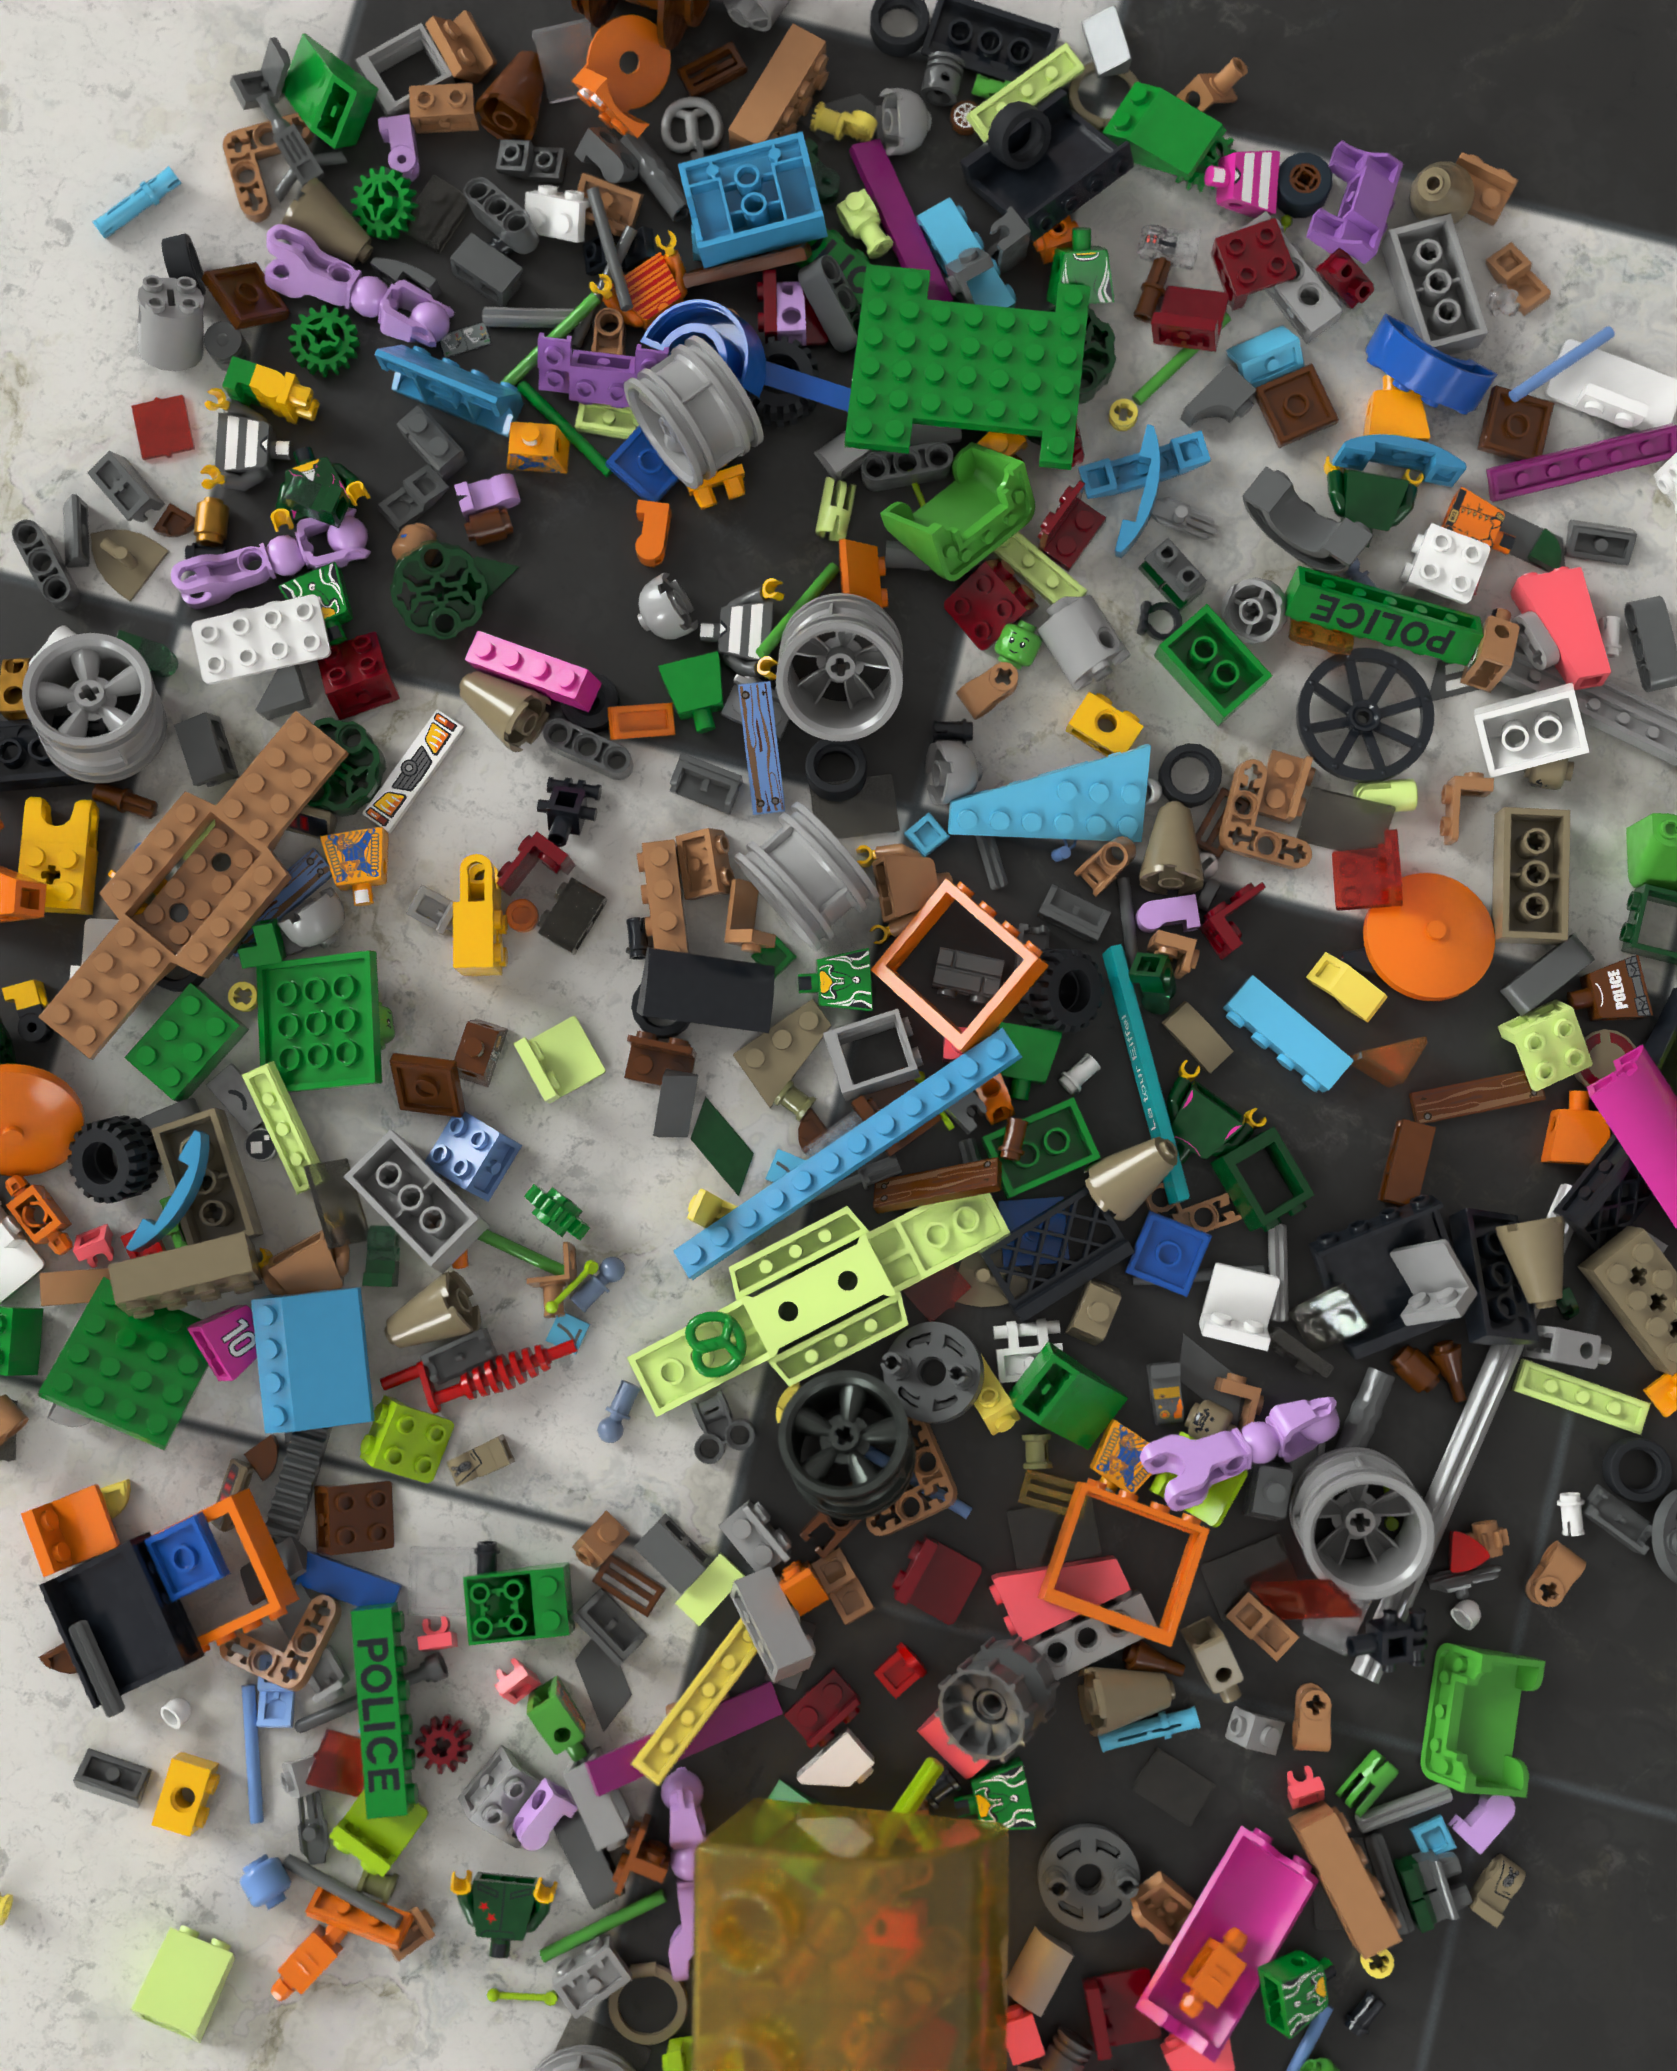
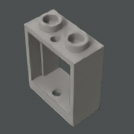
M422 23L355 59L361 75L379 88L375 99L386 117L410 115L409 94L395 101L379 74L422 49L425 50L440 77L425 85L455 84L450 69L439 53V49L431 34L427 33Z
M898 1008L823 1033L845 1101L920 1077L918 1067L923 1066L919 1049L918 1046L911 1048L908 1037L914 1034L908 1016L901 1018ZM896 1027L908 1067L854 1084L842 1045Z
M599 1746L577 1762L570 1760L563 1773V1777L596 1850L599 1851L607 1847L608 1851H612L627 1842L626 1837L630 1834L634 1818L620 1788L600 1797L595 1794L584 1763L604 1754L601 1746Z

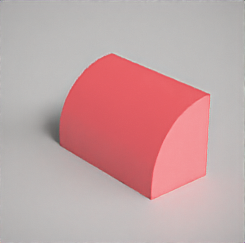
M934 1713L916 1730L965 1780L978 1773L990 1761L979 1759L974 1763L972 1756L964 1753L954 1744L948 1745L949 1737L942 1727L940 1718L935 1717Z

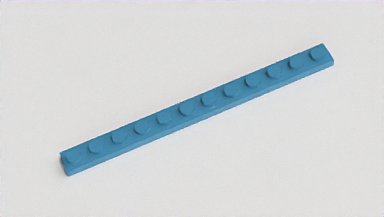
M1003 1028L999 1029L673 1250L688 1278L696 1279L1023 1058Z

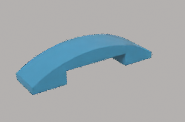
M1147 424L1139 454V463L1150 465L1136 522L1122 520L1115 548V557L1122 558L1133 547L1143 533L1157 498L1160 480V452L1154 426Z
M1202 430L1171 439L1169 444L1159 447V483L1190 472L1211 461ZM1136 453L1113 461L1107 458L1078 467L1081 481L1085 483L1086 497L1091 499L1144 488L1150 465L1139 463L1140 453Z
M1386 434L1361 436L1345 441L1332 460V466L1360 471L1364 470L1368 462L1419 470L1424 475L1422 482L1453 487L1466 470L1465 462L1438 446L1410 437Z
M198 1130L193 1131L178 1157V1160L189 1165L158 1220L142 1219L126 1249L131 1252H142L165 1237L186 1214L204 1179L209 1158V1134Z

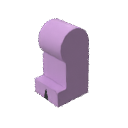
M404 114L378 118L379 131L384 143L390 142L391 151L388 155L390 168L402 172V177L408 178L413 182L420 173L414 125L410 115Z
M777 282V339L781 341V336L789 338V343L793 344L796 339L801 342V346H806L803 289L799 282Z
M500 474L489 480L484 479L467 484L466 481L454 485L461 511L467 522L469 521L468 515L498 507L499 510L509 509L521 501L515 478L512 474Z
M1192 894L1146 902L1137 910L1135 923L1141 931L1146 933L1155 932L1161 926L1182 924L1184 932L1197 930L1201 924L1196 895Z
M547 1778L542 1780L513 1821V1829L522 1847L530 1851L542 1848L549 1839V1832L561 1817L565 1815L571 1818L578 1808L571 1792Z
M1481 1794L1479 1804L1464 1820L1456 1814L1448 1825L1481 1855L1515 1814V1805L1509 1796Z

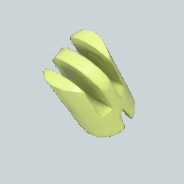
M826 477L815 532L824 539L825 533L828 531L830 532V541H839V539H846L857 485L850 484L847 488V483L839 480L834 487V478Z
M1413 779L1358 783L1353 790L1354 799L1363 813L1413 811L1417 807L1418 790Z

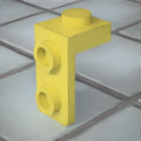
M701 1188L689 1203L687 1219L706 1229L738 1206L724 1201Z
M982 1356L984 1382L974 1406L990 1433L994 1436L999 1432L1009 1430L1021 1418Z

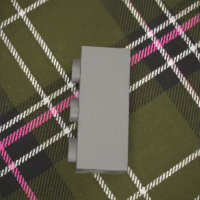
M767 1567L734 1580L730 1597L772 1682L776 1683L809 1669L815 1655V1645L812 1638L808 1634H804L800 1626L801 1621L798 1611L795 1610L793 1605L790 1606L779 1586L781 1578L774 1575L771 1567Z

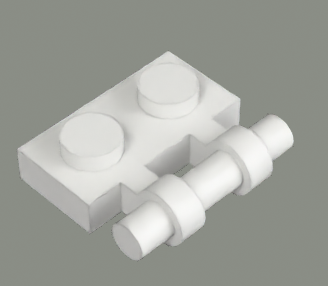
M1046 1318L1035 1319V1322L1017 1324L1016 1321H1008L1006 1325L993 1326L994 1339L1007 1338L1008 1348L995 1349L999 1382H1016L1020 1379L1049 1341L1048 1334L1060 1333L1059 1320L1046 1321ZM1037 1335L1038 1345L1019 1347L1018 1337ZM1062 1343L1053 1344L1063 1351Z

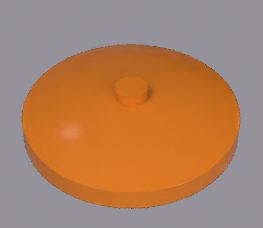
M1417 873L1395 880L1374 899L1365 917L1363 941L1367 957L1373 969L1391 988L1413 999L1442 1001L1463 994L1483 977L1493 958L1495 932L1485 905L1467 886L1444 875Z
M20 1064L0 1065V1175L13 1176L18 1174L20 1176H30L56 1168L68 1159V1155H71L72 1151L69 1149L70 1142L75 1141L73 1136L77 1131L82 1130V1126H84L85 1115L81 1100L72 1087L64 1080L46 1070Z

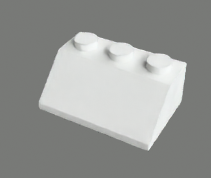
M1573 682L1474 709V716L1490 778L1589 753Z

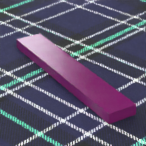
M876 139L851 145L849 153L868 195L876 206L886 235L890 236L893 240L892 248L901 267L931 270L928 300L953 302V298L891 162L886 155L881 140Z
M1671 423L1488 468L1486 471L1490 501L1497 502L1668 460L1677 453V425Z
M765 1682L720 1702L678 1761L783 1714L772 1682ZM654 1732L584 1763L596 1796L600 1797L645 1776L632 1766L631 1763Z

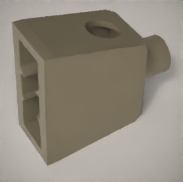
M1096 1278L1085 1283L1065 1334L1093 1346L1101 1343L1106 1337L1122 1297L1120 1289Z
M1210 1615L1181 1629L1180 1632L1204 1681L1213 1694L1219 1693L1224 1703H1230L1240 1698L1242 1693L1237 1683L1241 1682L1244 1677L1225 1635Z

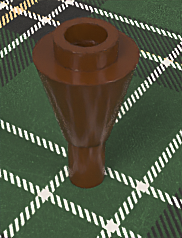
M1443 1340L1433 1345L1434 1349L1429 1352V1356L1440 1369V1373L1445 1381L1449 1384L1454 1402H1462L1467 1399L1461 1380V1344L1453 1343V1340Z
M1142 1640L1124 1647L1122 1660L1125 1662L1127 1670L1164 1671L1178 1677H1182L1184 1674V1664L1166 1658L1165 1655Z

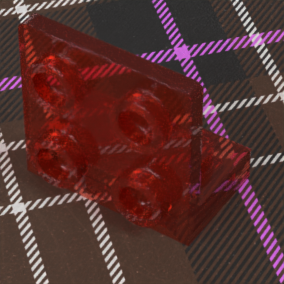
M1397 829L1384 830V843H1379L1378 848L1336 851L1332 853L1335 906L1337 911L1403 906Z

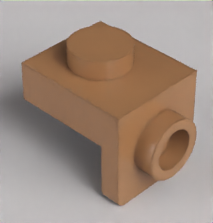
M606 1510L575 1542L572 1548L576 1551L577 1558L584 1565L591 1566L596 1570L630 1533Z
M413 1907L407 1911L413 1914L414 1920L399 1951L387 1946L396 1962L401 1961L427 1940H431L436 1936L432 1930L436 1926L435 1922L426 1909L420 1911L418 1907Z

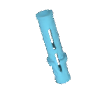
M168 166L148 182H141L139 184L140 188L92 222L102 236L107 239L153 204L155 206L160 203L159 199L182 183Z
M1192 1706L1191 1708L1165 1714V1711L1158 1712L1156 1717L1133 1722L1105 1735L1098 1736L1102 1753L1108 1750L1163 1736L1165 1740L1172 1738L1171 1734L1200 1728V1723L1195 1706Z

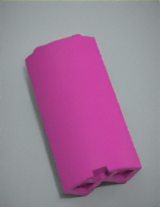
M1642 1044L1614 1060L1613 1063L1616 1071L1589 1085L1587 1090L1595 1106L1677 1229V1096Z
M1240 1827L1135 2006L1136 2009L1214 2063L1260 1985L1258 1967L1275 1959L1319 1882V1879L1310 1872L1312 1866L1296 1855L1291 1860L1281 1854L1271 1845L1273 1839L1258 1828H1255L1252 1833L1246 1828ZM1236 1927L1248 1937L1247 1944L1242 1953L1238 1951L1236 1954L1247 1966L1218 2009L1205 2001L1202 2004L1204 2009L1198 2016L1192 2019L1179 2008L1180 2001L1185 1992L1189 1993L1191 1990L1180 1979L1209 1937L1222 1944L1224 1942L1223 1936L1229 1929Z

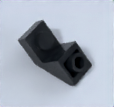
M645 226L637 229L638 232L621 264L623 272H631L656 255L653 229ZM598 235L583 244L586 274L591 276L603 274L607 265L600 236ZM613 235L616 246L620 237Z

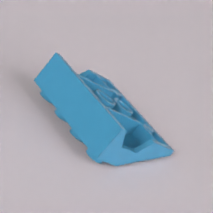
M803 131L678 164L696 243L704 269L828 237Z
M397 345L376 350L374 355L381 369L387 372L389 370L395 372L392 391L509 438L511 422L517 421L524 405L521 394L518 392L519 390L512 384L507 382L498 384L490 381L489 377L480 371L472 370L468 372L463 370L453 360L442 358L441 361L431 357L427 350L418 346L409 348L404 345Z
M361 1287L322 1290L303 1294H271L251 1300L265 1433L296 1432L372 1422L375 1420Z

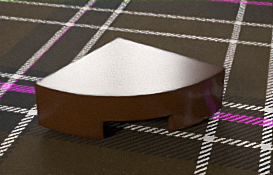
M170 503L153 530L165 537L183 536L194 529L195 517Z
M812 1108L806 1112L800 1121L798 1139L804 1153L831 1134Z
M271 1434L244 1454L262 1481L267 1480L273 1474L277 1465L279 1444L274 1434Z
M64 1643L39 1656L41 1662L50 1669L67 1674L77 1673Z

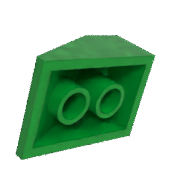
M1135 82L1102 133L1117 146H1120L1127 140L1130 143L1132 158L1135 164L1191 179L1224 127L1219 121L1164 89Z

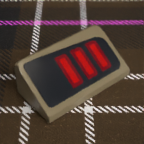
M305 806L286 830L321 839L320 836L334 834L338 819L329 811Z
M235 1458L230 1460L216 1503L248 1489L254 1472V1468L250 1463ZM229 1513L211 1522L222 1532L235 1528Z

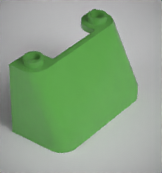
M973 442L960 450L953 460L952 470L955 481L920 509L912 513L910 506L906 503L895 502L880 513L884 527L892 536L938 576L949 581H956L1027 525L1035 513V500L1025 463Z
M1652 813L1626 828L1628 879L1635 889L1648 884L1677 892V815Z
M1442 1644L1435 1656L1421 1753V1768L1424 1775L1430 1780L1463 1793L1526 1798L1529 1773L1523 1761L1512 1757L1521 1691H1535L1540 1687L1544 1675L1545 1661L1534 1657L1460 1644Z

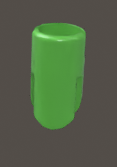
M1375 1749L1371 1750L1335 1793L1339 1799L1342 1798L1358 1779L1364 1775L1365 1777L1345 1801V1804L1352 1808L1372 1785H1375L1376 1787L1355 1812L1360 1818L1399 1773L1398 1769L1389 1761L1381 1767L1386 1758Z

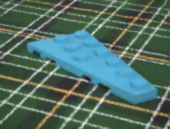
M1145 744L1133 750L1113 753L1105 758L1090 762L1085 761L1039 774L1034 778L1023 781L1018 780L1006 786L992 790L986 789L951 800L948 833L951 835L1111 841L1116 837L1123 836L1133 842H1142L1151 745Z

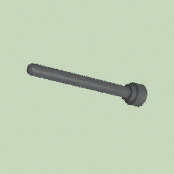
M436 1652L425 1657V1661L420 1663L419 1668L405 1673L404 1680L408 1679L410 1686L423 1680L435 1683L448 1677V1669L441 1653ZM357 1695L299 1719L294 1725L295 1730L298 1733H304L358 1709Z

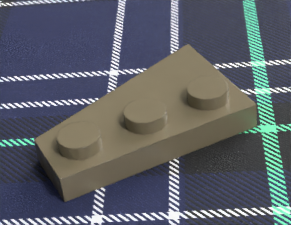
M811 999L771 1027L769 1033L761 1034L733 1054L770 1109L783 1087L790 1079L794 1078L795 1074L823 1039V1033L829 1031L832 1025L814 999Z

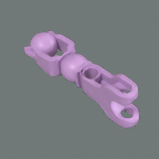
M277 224L268 230L266 237L267 249L269 253L277 257L265 269V282L271 289L290 298L311 295L333 305L345 306L348 310L353 306L354 310L364 317L374 318L378 316V323L381 324L380 331L384 335L409 343L418 342L428 347H436V342L441 341L447 335L450 328L449 318L454 316V311L449 306L434 300L432 295L406 280H399L388 288L386 283L378 277H362L361 270L358 269L356 271L348 263L324 253L307 233L288 225ZM277 239L287 240L290 243V245L280 242ZM282 274V275H285L286 277L280 278V277H277V276H275V275ZM402 308L412 311L410 318L399 313L397 310Z
M348 508L339 528L318 521L314 516L302 519L297 523V531L294 532L296 538L289 535H279L270 540L266 547L264 543H261L259 548L250 546L220 555L205 554L180 561L172 568L171 581L181 592L183 600L189 607L202 609L219 604L236 592L260 585L270 577L275 579L277 578L276 574L293 576L301 571L305 564L307 569L314 571L332 562H336L339 568L347 566L350 561L366 559L371 554V551L365 549L368 532L365 525L354 517L356 513L354 508ZM327 531L328 544L335 552L317 557L313 556L314 547L308 539ZM255 560L262 562L259 569L247 570L250 562ZM192 571L196 573L186 578L183 582L181 581V576L184 572ZM205 592L201 598L195 599L191 597V594Z
M1324 1397L1310 1401L1304 1399L1277 1405L1271 1409L1269 1416L1266 1417V1423L1251 1422L1244 1426L1241 1431L1238 1428H1234L1232 1431H1222L1198 1440L1188 1439L1179 1435H1169L1147 1444L1140 1454V1462L1147 1472L1151 1474L1169 1472L1178 1475V1477L1168 1482L1164 1499L1171 1510L1181 1511L1201 1504L1206 1499L1211 1485L1236 1476L1245 1469H1251L1252 1463L1265 1464L1274 1459L1276 1455L1279 1458H1283L1285 1462H1291L1314 1450L1317 1445L1333 1438L1340 1425L1339 1416L1335 1409L1337 1402L1333 1397Z
M685 1767L677 1768L675 1772L668 1775L661 1786L663 1803L670 1810V1847L672 1848L670 1864L677 1876L676 1884L681 1924L674 1930L668 1950L672 1977L675 1982L688 1980L690 1958L694 1953L701 1950H709L715 1953L720 1959L725 1974L738 1973L740 1966L737 1931L729 1921L723 1919L718 1914L714 1885L710 1870L713 1865V1855L710 1847L706 1844V1823L700 1805L703 1799L704 1788L701 1780Z

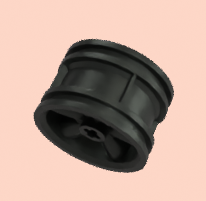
M840 1370L825 1373L808 1381L797 1390L783 1411L778 1435L782 1458L801 1496L819 1512L843 1520L865 1519L891 1507L906 1491L915 1469V1444L902 1403L896 1394L881 1380L858 1371ZM865 1407L877 1411L885 1416L886 1419L868 1427L859 1417ZM840 1408L841 1415L833 1417L830 1421L823 1417L825 1414ZM848 1436H851L853 1440L851 1443L846 1441L844 1446L841 1445V1438L846 1440ZM805 1437L820 1438L822 1451L801 1463V1450ZM870 1444L895 1447L890 1460L880 1472L865 1457V1454L869 1451ZM835 1462L838 1464H849L853 1486L838 1487L824 1484Z

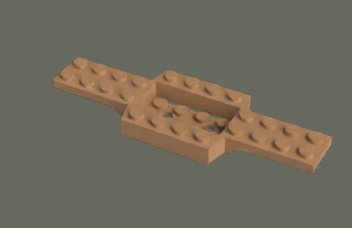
M295 711L217 805L185 791L100 891L99 894L119 921L38 1017L86 1057L93 1060L155 985L176 966H180L208 979L293 878L273 851L288 826L349 753L299 712ZM215 819L214 828L141 914L134 915ZM226 853L231 859L229 868L222 872L216 871L213 867L214 857L217 854ZM176 904H184L188 908V916L182 922H175L170 916V911Z

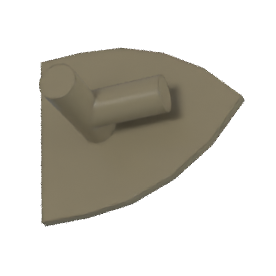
M104 530L90 533L91 550L97 569L104 580L130 602L169 553L162 545L141 533L129 530Z
M999 1249L991 1254L990 1257L995 1266L1003 1268L1002 1250ZM979 1251L961 1260L949 1300L976 1307H995L1008 1303ZM1014 1267L1015 1271L1023 1272L1020 1267ZM1000 1272L1005 1281L1007 1273ZM1012 1275L1009 1289L1014 1298L1026 1291L1028 1284L1026 1278Z

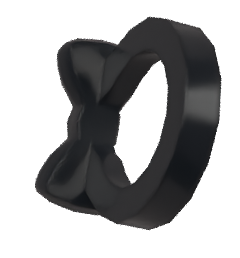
M1144 601L1141 604L1137 634L1143 635L1147 633L1158 641H1165L1182 626L1181 614L1174 605L1168 602H1159L1151 605L1150 601ZM1157 610L1167 611L1174 620L1172 630L1167 634L1157 632L1148 623L1149 614Z

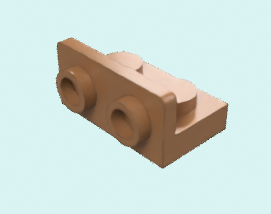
M464 10L453 21L432 16L425 23L453 77L478 83L496 66L497 61L470 12Z
M471 83L409 87L410 118L417 134L479 130V117L474 111V91Z
M1461 153L1456 164L1462 166L1469 173L1473 180L1475 191L1472 207L1467 213L1494 226L1518 180L1512 177L1506 170L1496 169L1484 163L1478 156Z
M1276 750L1270 752L1266 765L1267 779L1258 815L1290 824L1296 816L1301 817L1306 804V798H1303L1302 794L1305 786L1311 785L1316 768L1311 767L1313 757L1306 756L1302 759Z
M705 828L675 836L685 900H696L716 894L729 895L731 881L735 877L729 863L728 852L730 845L723 830Z
M1157 930L1149 939L1147 947L1148 952L1169 955L1170 962L1173 961V958L1178 959L1173 976L1176 979H1181L1185 974L1190 973L1191 969H1195L1200 950L1195 949L1196 939L1162 930Z

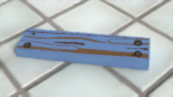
M770 681L738 684L753 815L785 811L771 683Z
M312 848L287 870L293 878L257 921L277 918L278 922L281 921L283 916L300 905L332 877L329 864L315 848ZM252 927L248 930V935L241 945L256 942ZM238 950L233 954L235 957H239Z

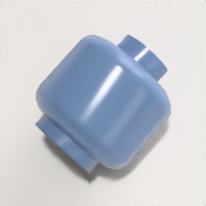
M265 1854L242 1869L245 1874L240 1879V1885L253 1907L266 1905L267 1909L270 1910L287 1899L284 1892L291 1886V1879L279 1858H269Z

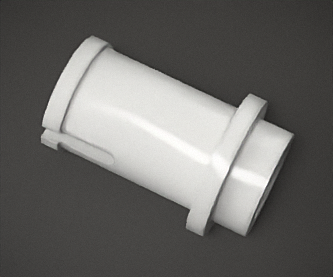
M1607 616L1606 621L1605 617H1601L1599 619L1600 634L1607 658L1616 659L1619 657V652L1622 651V646L1619 645L1621 618Z
M1086 1053L1068 1072L1063 1071L1061 1073L1062 1077L1059 1079V1083L1071 1095L1075 1091L1080 1092L1081 1086L1099 1071L1101 1067L1092 1056Z
M1578 1492L1560 1493V1500H1557V1505L1561 1506L1562 1534L1565 1536H1569V1533H1571V1536L1584 1535L1585 1530L1583 1528L1581 1505L1585 1504L1584 1499H1581Z

